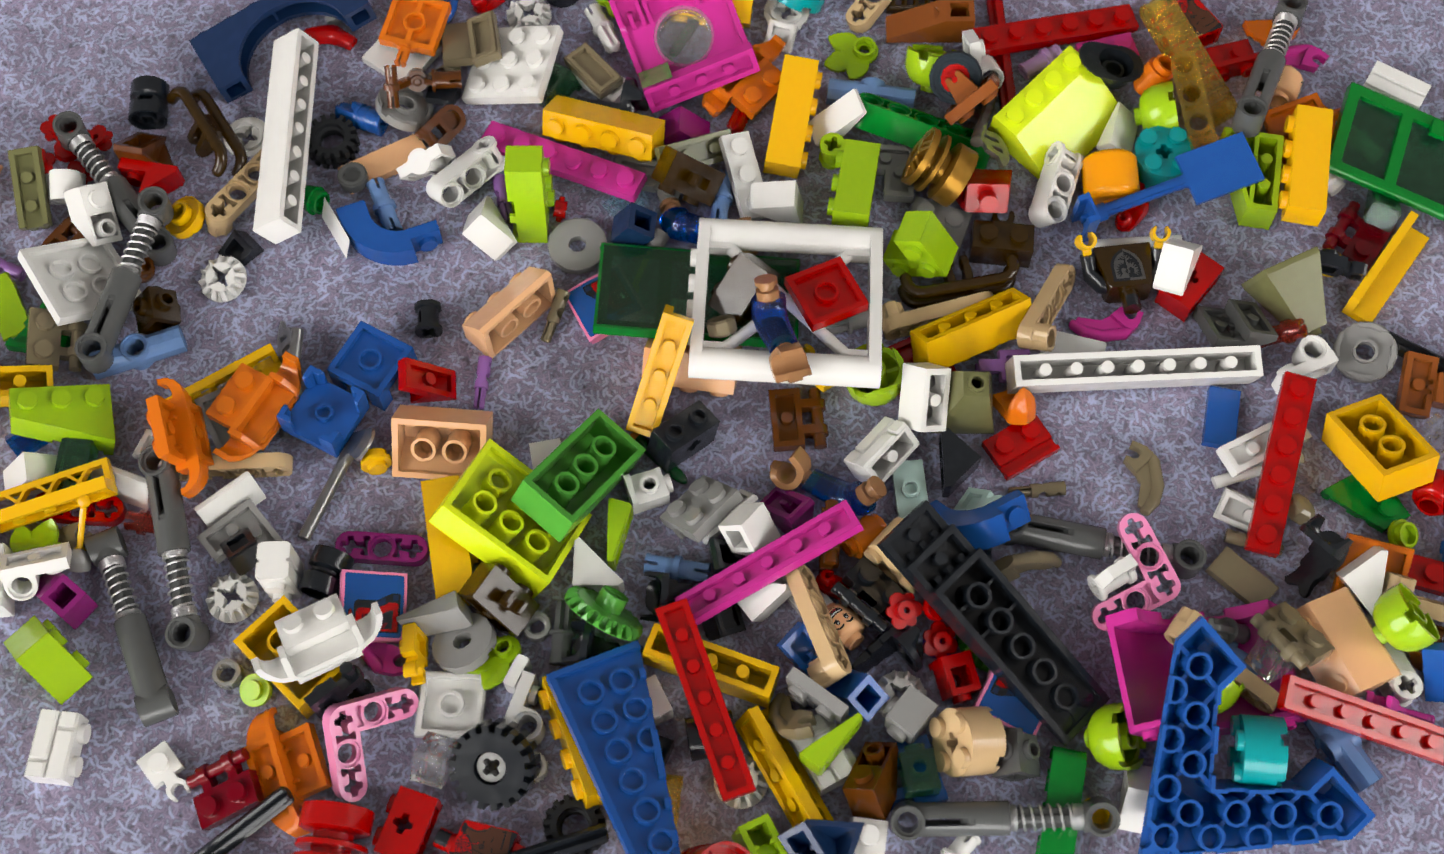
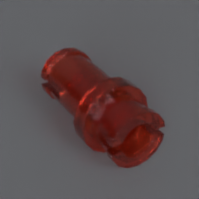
M1302 318L1293 321L1285 319L1280 324L1272 326L1278 334L1277 340L1260 347L1265 348L1266 346L1282 342L1291 344L1295 343L1298 338L1307 337V326L1303 324L1304 320Z
M142 509L140 512L128 510L126 512L125 518L132 519L134 522L124 521V530L136 531L137 535L143 536L146 533L154 534L152 516L149 510Z

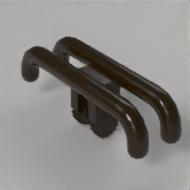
M182 86L171 89L166 98L167 102L174 105L181 98L195 121L187 139L191 145H197L195 146L196 154L203 158L211 155L214 151L215 164L212 168V174L215 177H221L227 167L228 159L226 148L221 141L223 136L235 155V165L231 172L234 177L247 164V154L244 146L212 96L205 89L201 88L191 92ZM199 101L202 102V104L204 105L205 109L209 114L203 113L202 109L198 105Z
M1009 254L1006 258L1007 266L1004 267L1003 272L974 277L967 255H962L958 259L962 279L956 280L952 266L947 277H943L944 283L927 286L916 285L910 274L903 273L900 276L901 285L897 289L898 295L906 306L913 309L984 291H991L996 295L1014 286L1019 271V259L1017 255Z

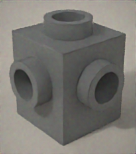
M1018 727L1004 729L1006 734L1005 757H999L996 766H1000V768L992 774V777L1006 781H1020L1040 777V747L1037 736L1024 733L1023 729Z

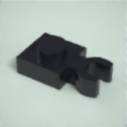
M1333 249L1319 250L1322 274L1333 277L1342 275L1354 281H1361V277L1366 276L1368 264L1348 261L1349 257L1341 256L1338 251Z

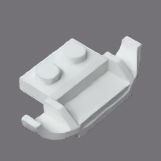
M337 593L274 621L282 643L281 646L276 648L279 657L268 661L260 660L258 657L251 659L254 672L263 679L272 682L287 683L299 681L300 684H303L341 666L344 662H350L363 656L362 650L373 642L382 627L383 616L378 602L372 603L370 612L365 617L356 621L352 613L346 615Z

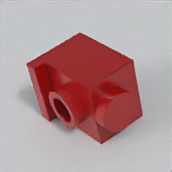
M970 650L943 656L928 664L929 670H933L942 701L952 699L953 705L962 704L973 700L971 694L982 689Z

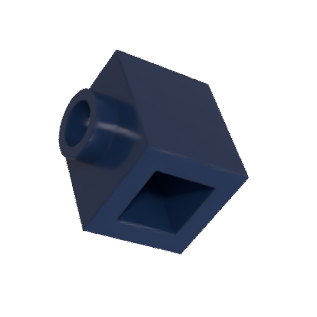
M631 202L614 216L610 242L645 246L654 239L658 213Z

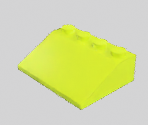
M1069 45L993 117L988 130L998 133L1006 144L1009 154L1039 180L1045 154L1056 141L1065 144V148L1074 154L1080 153L1086 157L1096 147L1118 102L1103 80L1085 68L1080 60L1079 53Z
M489 438L428 522L484 563L495 564L497 562L506 567L511 572L510 578L516 584L521 583L533 592L532 598L534 599L550 584L572 549L574 541L580 536L592 514L589 513L559 543L511 501L523 479L533 470Z

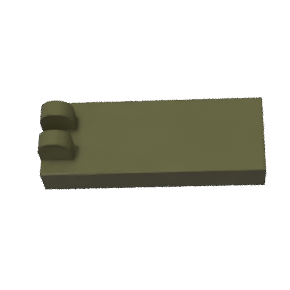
M730 128L667 144V146L706 165L724 161L718 139L720 136L731 134ZM665 145L654 148L657 162Z
M36 145L8 150L19 229L22 231H37L38 228H50V226H53L42 149Z

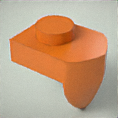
M1023 387L1016 394H1008L1007 390L993 394V406L1007 423L1027 425L1034 420L1036 416V401L1028 389Z

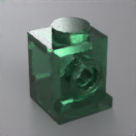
M555 62L543 102L538 104L544 108L556 95L570 97L575 90L580 91L582 86L570 69Z
M923 743L905 746V752H900L898 755L904 799L938 795L942 785L941 780H939L934 749H925ZM923 763L926 770L924 772H917L913 764Z

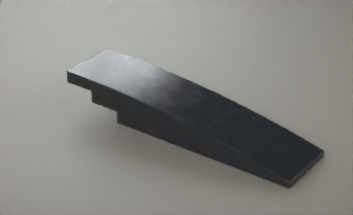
M927 500L922 501L877 544L885 556L959 638L1063 745H1067L1090 721L1096 710L1110 700V697L981 548L975 549L954 524L948 525Z

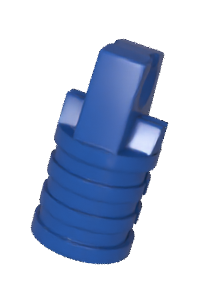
M357 101L352 102V104L342 102L335 106L336 117L339 118L340 115L345 116L346 121L350 119L356 129L368 131L377 136H383L389 125L381 119L374 107L367 106L364 103Z

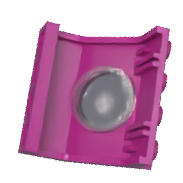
M608 0L637 75L640 72L668 62L672 77L642 89L652 114L760 71L753 47L747 40L732 0Z

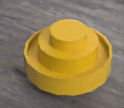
M193 196L182 197L173 203L174 217L165 226V229L177 239H186L199 232L203 227L205 219L204 204Z

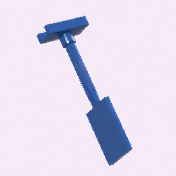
M1243 132L1175 156V161L1182 173L1179 177L1106 204L1101 202L1095 205L1089 192L1079 195L1070 219L1072 223L1080 220L1081 224H1083L1084 228L1081 233L1083 242L1089 241L1087 234L1089 232L1095 234L1099 223L1108 220L1109 216L1184 188L1190 190L1196 205H1200L1264 181L1265 177Z

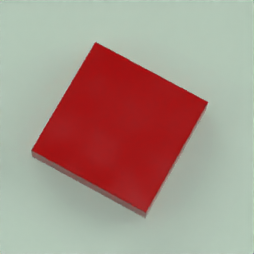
M841 256L789 275L784 279L786 289L812 332L867 311L869 308L867 298Z

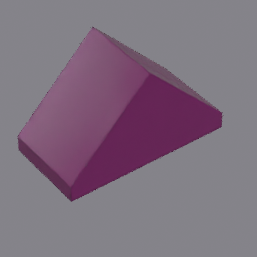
M682 106L658 118L665 120L664 145L710 133L709 121Z
M776 486L760 501L764 502L774 524L785 534L813 518L815 505L813 499L792 490H783Z

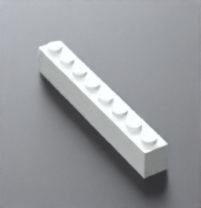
M300 28L292 30L273 42L253 231L275 245L301 233L319 42Z
M1260 345L1013 355L1005 363L1008 394H1016L1023 387L1031 393L1251 384L1264 376Z

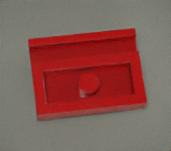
M1037 415L1029 424H1012L982 441L981 444L1006 481L1057 453L1060 449V446L1054 443L1051 434Z

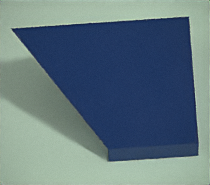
M806 819L782 832L777 837L788 854H854L864 823Z

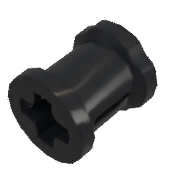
M433 299L417 301L414 304L415 313H417L418 325L415 327L416 336L420 338L441 336L443 332V327L439 324L441 303Z

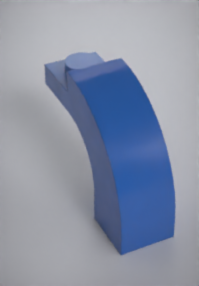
M365 200L336 208L340 223L349 237V243L365 258L380 264L393 266L414 264L418 262L415 252L432 251L439 244L443 243L436 220L405 230L391 231L378 226L372 220Z
M1018 489L990 504L971 510H954L938 500L930 503L948 525L954 524L975 549L981 548L986 550L1011 540L1009 532L1031 521L1024 493Z
M797 622L776 646L793 663L794 667L810 677L807 668H809L808 663L818 658L804 622ZM853 669L850 674L826 688L827 691L849 706L848 715L854 716L859 712L862 715V721L869 722L890 698L870 674Z

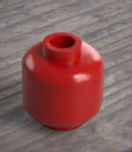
M1436 469L1433 482L1415 488L1412 492L1413 503L1422 513L1428 516L1444 515V470Z

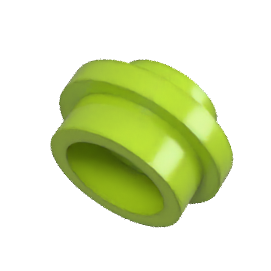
M1398 519L1390 524L1387 537L1389 543L1412 548L1417 544L1419 534L1413 523L1404 519Z
M256 673L250 674L240 684V697L246 705L260 707L271 698L273 693L272 683Z

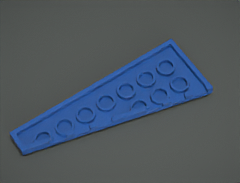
M636 640L546 674L548 686L625 853L681 854L639 641Z

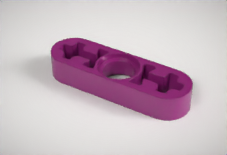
M346 531L340 534L335 541V548L353 557L354 563L417 567L423 565L430 555L426 540L418 535ZM350 540H354L356 546L366 547L365 541L369 540L367 543L368 555H365L363 548H353L351 553H347L343 546L349 545ZM381 542H388L392 546L390 553L383 557L376 556L374 554L376 545ZM400 542L401 548L410 550L414 544H418L422 552H417L416 556L411 558L409 552L399 551L400 557H396L398 554L397 543Z

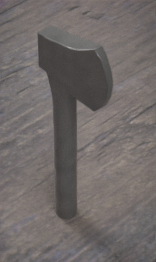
M373 428L363 429L352 434L341 451L338 461L301 528L298 537L310 541L349 466L354 459L359 462L369 450L375 436Z

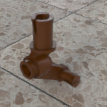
M391 65L392 77L390 76V66H384L386 83L383 84V90L387 92V108L393 109L392 97H394L395 108H400L398 91L409 87L414 92H421L428 85L432 86L433 92H436V89H462L461 70L434 72V69H431L432 76H430L421 68H413L406 77L397 79V66Z

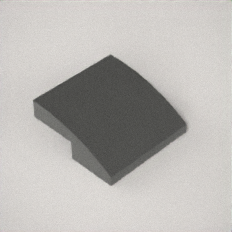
M1228 299L1224 309L1196 305L1192 314L1212 347L1262 346L1275 342L1278 338V334L1255 302Z

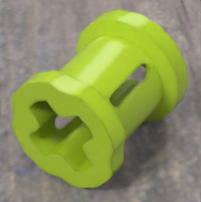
M827 133L820 139L819 148L821 152L818 159L822 167L826 169H836L837 150H843L845 139L840 134Z

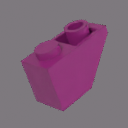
M62 572L54 575L45 573L40 577L39 587L35 596L74 630L99 606Z

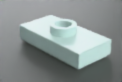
M923 459L904 461L892 474L897 517L905 518L922 501H928Z

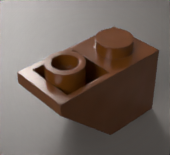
M865 741L842 788L853 817L886 821L897 797L898 746L896 742Z

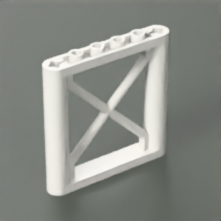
M699 217L697 248H691L690 267H696L695 274H689L688 292H694L693 300L687 299L686 317L694 319L686 344L690 345L688 378L776 383L769 364V357L772 351L735 348L786 310L811 331L791 295L776 284L780 295L777 302L725 341H704L710 255H727L733 258L742 251L841 256L846 265L849 262L868 263L867 300L869 308L867 310V350L848 349L825 327L812 333L835 354L806 353L813 375L803 377L802 381L790 384L880 389L882 372L883 228Z

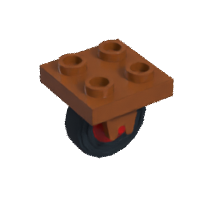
M949 51L939 56L932 65L929 74L930 87L934 95L941 101L952 104L947 108L944 118L950 125H953L956 121L961 125L974 114L976 110L974 107L981 102L985 106L998 95V87L1001 81L994 72L982 79V69L978 61L972 55L963 51Z

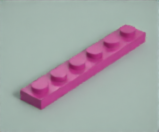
M495 121L490 122L481 137L494 136L497 140L496 146L503 156H505L506 146H543L544 157L550 158V174L635 203L648 180L644 172Z
M845 499L675 597L674 600L676 602L687 598L698 626L864 529Z

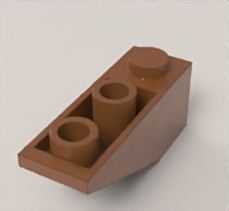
M937 0L885 17L886 43H962V31L971 30L975 26L974 0Z

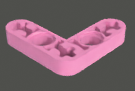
M1139 513L1126 514L1120 518L1117 524V531L1128 553L1138 563L1137 569L1143 580L1110 596L1105 601L1097 603L1093 607L1090 616L1091 621L1096 628L1103 631L1108 630L1106 622L1098 621V617L1102 615L1100 609L1104 607L1107 611H1111L1118 606L1114 603L1115 600L1119 599L1123 610L1130 609L1127 606L1126 599L1131 592L1136 591L1141 593L1145 600L1141 609L1151 611L1173 600L1181 590V583L1148 521ZM1131 519L1132 522H1140L1141 527L1137 529L1141 539L1148 535L1150 542L1141 543L1134 549L1131 543L1138 542L1133 533L1127 534L1125 532V528L1129 526L1127 520ZM1146 547H1151L1157 552L1158 560L1153 566H1145L1140 560V553ZM1163 564L1166 571L1160 572L1164 580H1171L1173 583L1169 587L1171 593L1168 595L1163 591H1157L1156 587L1160 585L1157 575L1149 578L1147 572L1158 570Z
M394 687L332 704L324 711L322 724L332 789L338 798L348 802H357L364 797L368 789V781L360 732L411 717L416 712L419 701L417 694L413 690L404 687ZM401 697L406 698V703L402 704V709L387 706V703L393 704L401 701ZM375 702L378 707L377 715L374 719L367 720L364 716V709L368 703ZM339 713L346 715V719L341 721V726L334 724V720L339 718ZM342 732L349 734V736H343ZM349 743L352 747V755L347 761L341 762L338 758L339 748ZM341 769H347L348 773L342 772ZM349 779L356 781V785L351 787V792L344 790L345 786L350 783Z

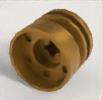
M932 127L912 149L903 169L901 182L910 186L914 183L916 191H922L929 185L928 198L944 207H948L961 194L977 165L978 153L962 143H958L950 150L952 138L949 135L941 137V131Z

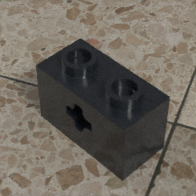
M698 400L653 429L646 451L668 472L714 441L720 421Z

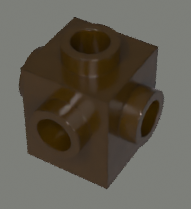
M147 286L133 302L132 310L136 317L138 333L151 334L181 323V308L178 304L176 291L163 289L159 286Z

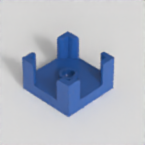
M360 321L326 370L334 385L347 390L346 384L365 391L371 404L385 411L393 400L390 388L398 378V361L404 357L417 360L412 346Z
M310 365L302 377L306 387L291 411L288 405L284 404L276 417L284 432L338 458L370 408L365 391L351 386V394L329 383L322 370Z

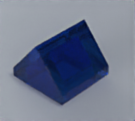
M11 433L5 436V441L17 457L22 452L34 453L48 444L45 441Z

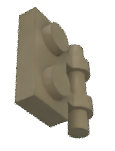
M30 307L25 365H52L53 371L58 372L59 360L69 361V370L80 372L82 370V363L77 357L74 347L77 339L85 334L87 324L81 321L57 326L48 309ZM61 335L71 336L70 347H60Z
M1286 601L1266 610L1263 615L1260 613L1255 614L1250 620V623L1258 629L1257 634L1264 641L1269 640L1281 651L1280 656L1287 663L1292 662L1299 670L1304 669L1307 665L1311 667L1324 660L1335 649L1320 631L1314 629Z

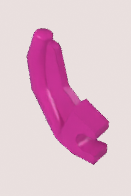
M1309 44L1289 46L1285 55L1286 65L1315 73L1319 67L1313 61L1314 59L1319 60L1324 65L1329 58V55L1320 48Z
M1121 306L1109 317L1102 320L1077 317L1076 320L1072 319L1068 324V328L1078 336L1103 342L1126 340L1137 330L1144 312L1139 311L1134 319H1129L1125 315L1123 306Z
M372 642L362 650L363 656L360 657L374 673L393 677L403 675V666L398 667L395 665V661L402 657L398 646Z
M1369 690L1365 694L1364 700L1432 724L1435 723L1434 715L1404 708L1399 705V700L1393 696H1378Z

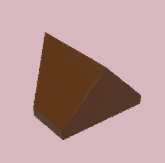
M137 132L113 144V150L119 161L121 157L174 165L165 144L167 136Z

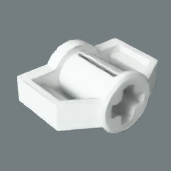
M436 143L427 150L423 148L412 150L408 156V161L396 170L400 179L416 181L429 175L435 176L448 166L456 156L452 146Z
M1131 554L1126 557L1120 556L1114 560V564L1107 567L1104 571L1097 575L1091 574L1087 576L1089 588L1099 600L1105 601L1108 597L1107 595L1126 583L1131 585L1137 581L1138 577L1135 569L1138 563Z

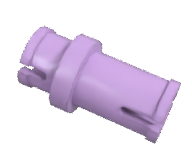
M1053 44L1048 49L1046 47L1040 49L1036 56L1018 64V71L1028 81L1031 77L1042 72L1062 53L1061 48L1057 44Z

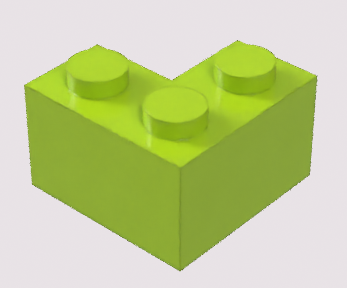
M906 211L899 229L893 231L884 253L883 261L889 267L892 274L899 278L903 273H908L911 277H947L958 246L933 211Z
M34 615L3 642L13 658L61 705L93 677L86 669L90 662L77 649L71 654L63 646L68 640L48 619L42 623Z

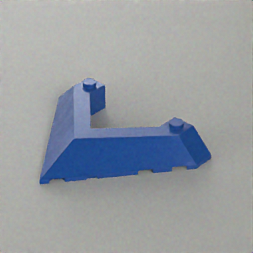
M1201 615L1174 642L1138 854H1203L1205 852H1215L1218 854L1272 848V845L1291 844L1294 846L1319 843L1320 840L1336 839L1342 841L1353 839L1376 815L1333 766L1316 757L1308 762L1291 780L1281 782V787L1238 784L1237 782H1232V779H1216V775L1213 772L1215 754H1218L1219 726L1217 725L1218 705H1221L1222 691L1247 666Z

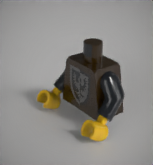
M1157 226L1152 227L1149 235L1151 240L1154 241V247H1151L1150 242L1094 247L1097 243V237L1093 232L1087 234L1089 243L1086 246L1083 243L1082 235L1076 236L1074 244L1079 250H1082L1080 261L1084 281L1095 292L1101 294L1104 302L1108 304L1121 302L1126 314L1139 312L1142 309L1140 300L1147 299L1150 290L1153 289L1163 242L1168 240L1171 235V230L1168 226H1165L1162 239L1156 236Z

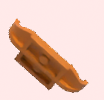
M774 35L771 40L765 43L752 45L760 71L704 93L702 107L712 117L716 118L733 104L741 112H744L749 119L753 120L777 96L781 71L772 63L777 59L787 43L777 35Z
M285 351L282 355L283 360L277 373L271 371L268 376L244 363L240 364L205 412L209 419L229 429L227 433L230 439L223 447L215 448L212 452L213 454L228 462H237L251 457L260 449L265 450L281 427L276 417L284 404L288 405L291 411L299 399L302 374L298 357Z
M156 379L158 386L171 390L173 398L167 400L156 394L145 399L148 409L146 419L152 428L154 437L152 447L159 459L175 465L176 472L189 475L188 483L180 490L182 496L191 499L203 490L209 478V466L214 465L202 408L193 403L188 392L174 379Z
M271 707L255 716L249 726L247 742L244 747L250 755L247 764L249 769L256 770L264 798L281 786L287 787L294 796V802L271 819V821L287 834L297 838L310 833L298 826L301 813L300 808H302L304 799L332 787V782L315 725L307 722L284 733L276 729L274 715L278 712L276 707Z

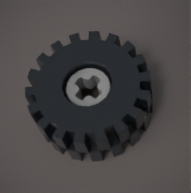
M491 718L484 720L480 724L478 723L464 733L451 750L454 756L449 759L448 767L455 768V771L449 774L451 782L458 780L460 784L455 790L458 794L465 791L468 794L465 801L471 804L477 800V808L482 810L491 805V811H498L502 806L505 809L512 806L536 783L534 779L540 773V768L536 767V765L541 761L540 754H534L533 752L538 747L536 741L534 740L529 743L526 737L530 733L526 729L522 732L516 730L519 724L514 721L508 725L505 724L506 719L498 718L494 722H492ZM497 759L500 763L497 767L498 771L488 770L489 760Z

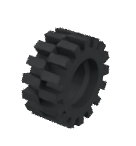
M324 114L320 116L322 121L318 122L316 118L312 121L309 157L312 161L314 160L317 166L320 167L322 164L324 169H329L330 165H332L335 170L339 167L338 164H347V159L351 161L356 159L354 153L359 154L360 140L355 126H353L350 119L346 121L343 115H340L337 119L336 114H330V119H326ZM339 135L343 138L342 143L334 148H323L321 146L322 141L328 136Z
M569 794L564 795V799L561 801L555 800L553 802L554 806L551 809H547V817L543 820L546 840L563 836L562 824L571 815L583 816L588 822V828L598 824H604L606 827L604 814L599 805L585 809L582 799L577 801L575 796L569 797ZM601 845L573 854H592V852L598 850L601 847Z

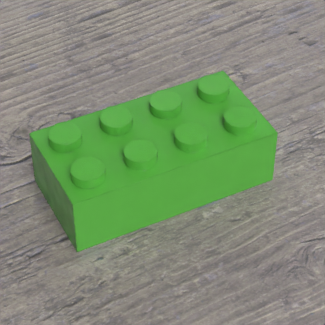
M598 408L523 479L511 501L560 543L623 480V476L630 473L646 449Z

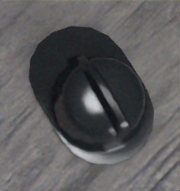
M1089 41L1084 43L1079 49V57L1085 68L1095 76L1100 77L1110 90L1120 89L1128 82L1137 80L1144 71V64L1141 58L1127 47Z

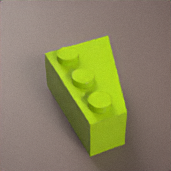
M1224 127L1219 140L1236 133L1231 127ZM1260 132L1257 136L1246 138L1265 179L1262 182L1230 193L1238 225L1269 230L1278 211L1284 135Z
M845 139L844 149L837 150L835 168H840L839 174L833 173L831 191L836 192L835 198L829 197L827 215L832 216L831 225L868 227L878 168L880 143Z
M506 146L504 175L507 201L511 202L513 213L509 214L510 223H513V235L517 243H548L550 207H555L556 202L555 189H553V175L550 174V158L544 157L543 146Z
M110 384L9 388L11 434L50 443L54 440L72 444L73 448L83 450L85 447L103 451L104 455H114L116 439Z

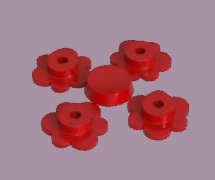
M57 115L49 116L48 121L40 125V130L45 134L47 141L52 142L55 140L56 143L54 145V154L46 153L42 149L45 174H49V170L53 169L52 165L56 162L57 158L61 162H70L67 169L77 170L85 174L87 185V182H91L94 179L79 161H74L77 159V156L72 151L65 150L61 146L52 127V122ZM96 125L92 130H87L91 135V139L96 144L95 148L107 151L112 147L110 139L113 138V133L106 131L103 125Z
M896 592L890 596V606L886 608V615L892 618L891 623L894 628L903 629L906 626L912 627L916 625V617L920 616L922 611H924L927 618L935 621L931 624L930 630H925L922 635L925 640L923 652L926 655L935 656L938 659L947 656V653L952 654L957 650L958 644L953 638L955 632L940 621L943 619L925 599L922 606L919 601H915V596L911 592H906L904 595Z

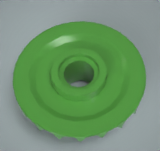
M603 585L599 593L594 589L589 590L586 587L573 586L564 595L565 602L578 616L609 635L627 641L639 640L643 633V627L638 618L633 616L631 611L625 609L629 601L627 596L611 586Z

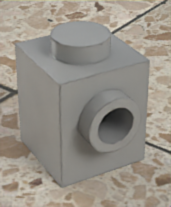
M910 685L900 698L894 696L884 709V713L887 714L884 724L887 728V733L900 743L905 741L912 746L927 727L931 718L935 716L938 704Z

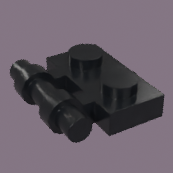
M865 556L843 577L842 582L846 586L838 581L831 589V592L840 598V604L845 608L849 606L863 618L861 622L868 628L874 627L881 634L889 626V623L881 615L890 623L892 619L886 615V608L890 606V596L896 592L903 595L907 592Z
M350 662L342 663L340 666V672L342 673L340 680L335 682L329 677L325 682L317 685L304 698V701L321 721L324 711L330 705L375 693L373 684L368 679H364V674L357 665H352ZM339 713V718L334 720V724L341 726V721L346 719V715Z

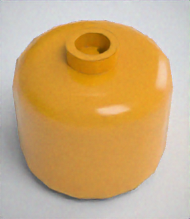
M1105 149L1084 157L1081 169L1083 194L1089 192L1095 205L1101 202L1106 204L1140 191L1137 157L1131 151L1125 149Z

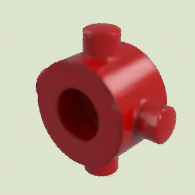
M560 196L559 200L556 199L553 217H556V222H561L566 216L568 201H565L563 196Z

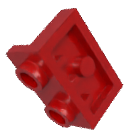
M1247 38L1194 51L1192 57L1204 84L1211 82L1221 84L1232 77L1240 75L1242 77H1249L1258 53H1254Z

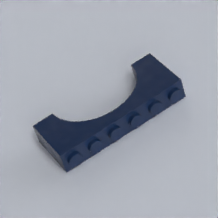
M258 0L234 15L225 18L210 29L199 33L189 42L226 102L230 103L253 91L249 79V66L252 56L260 42L281 24L302 16L325 15L342 21L354 32L376 19L377 16L368 0Z

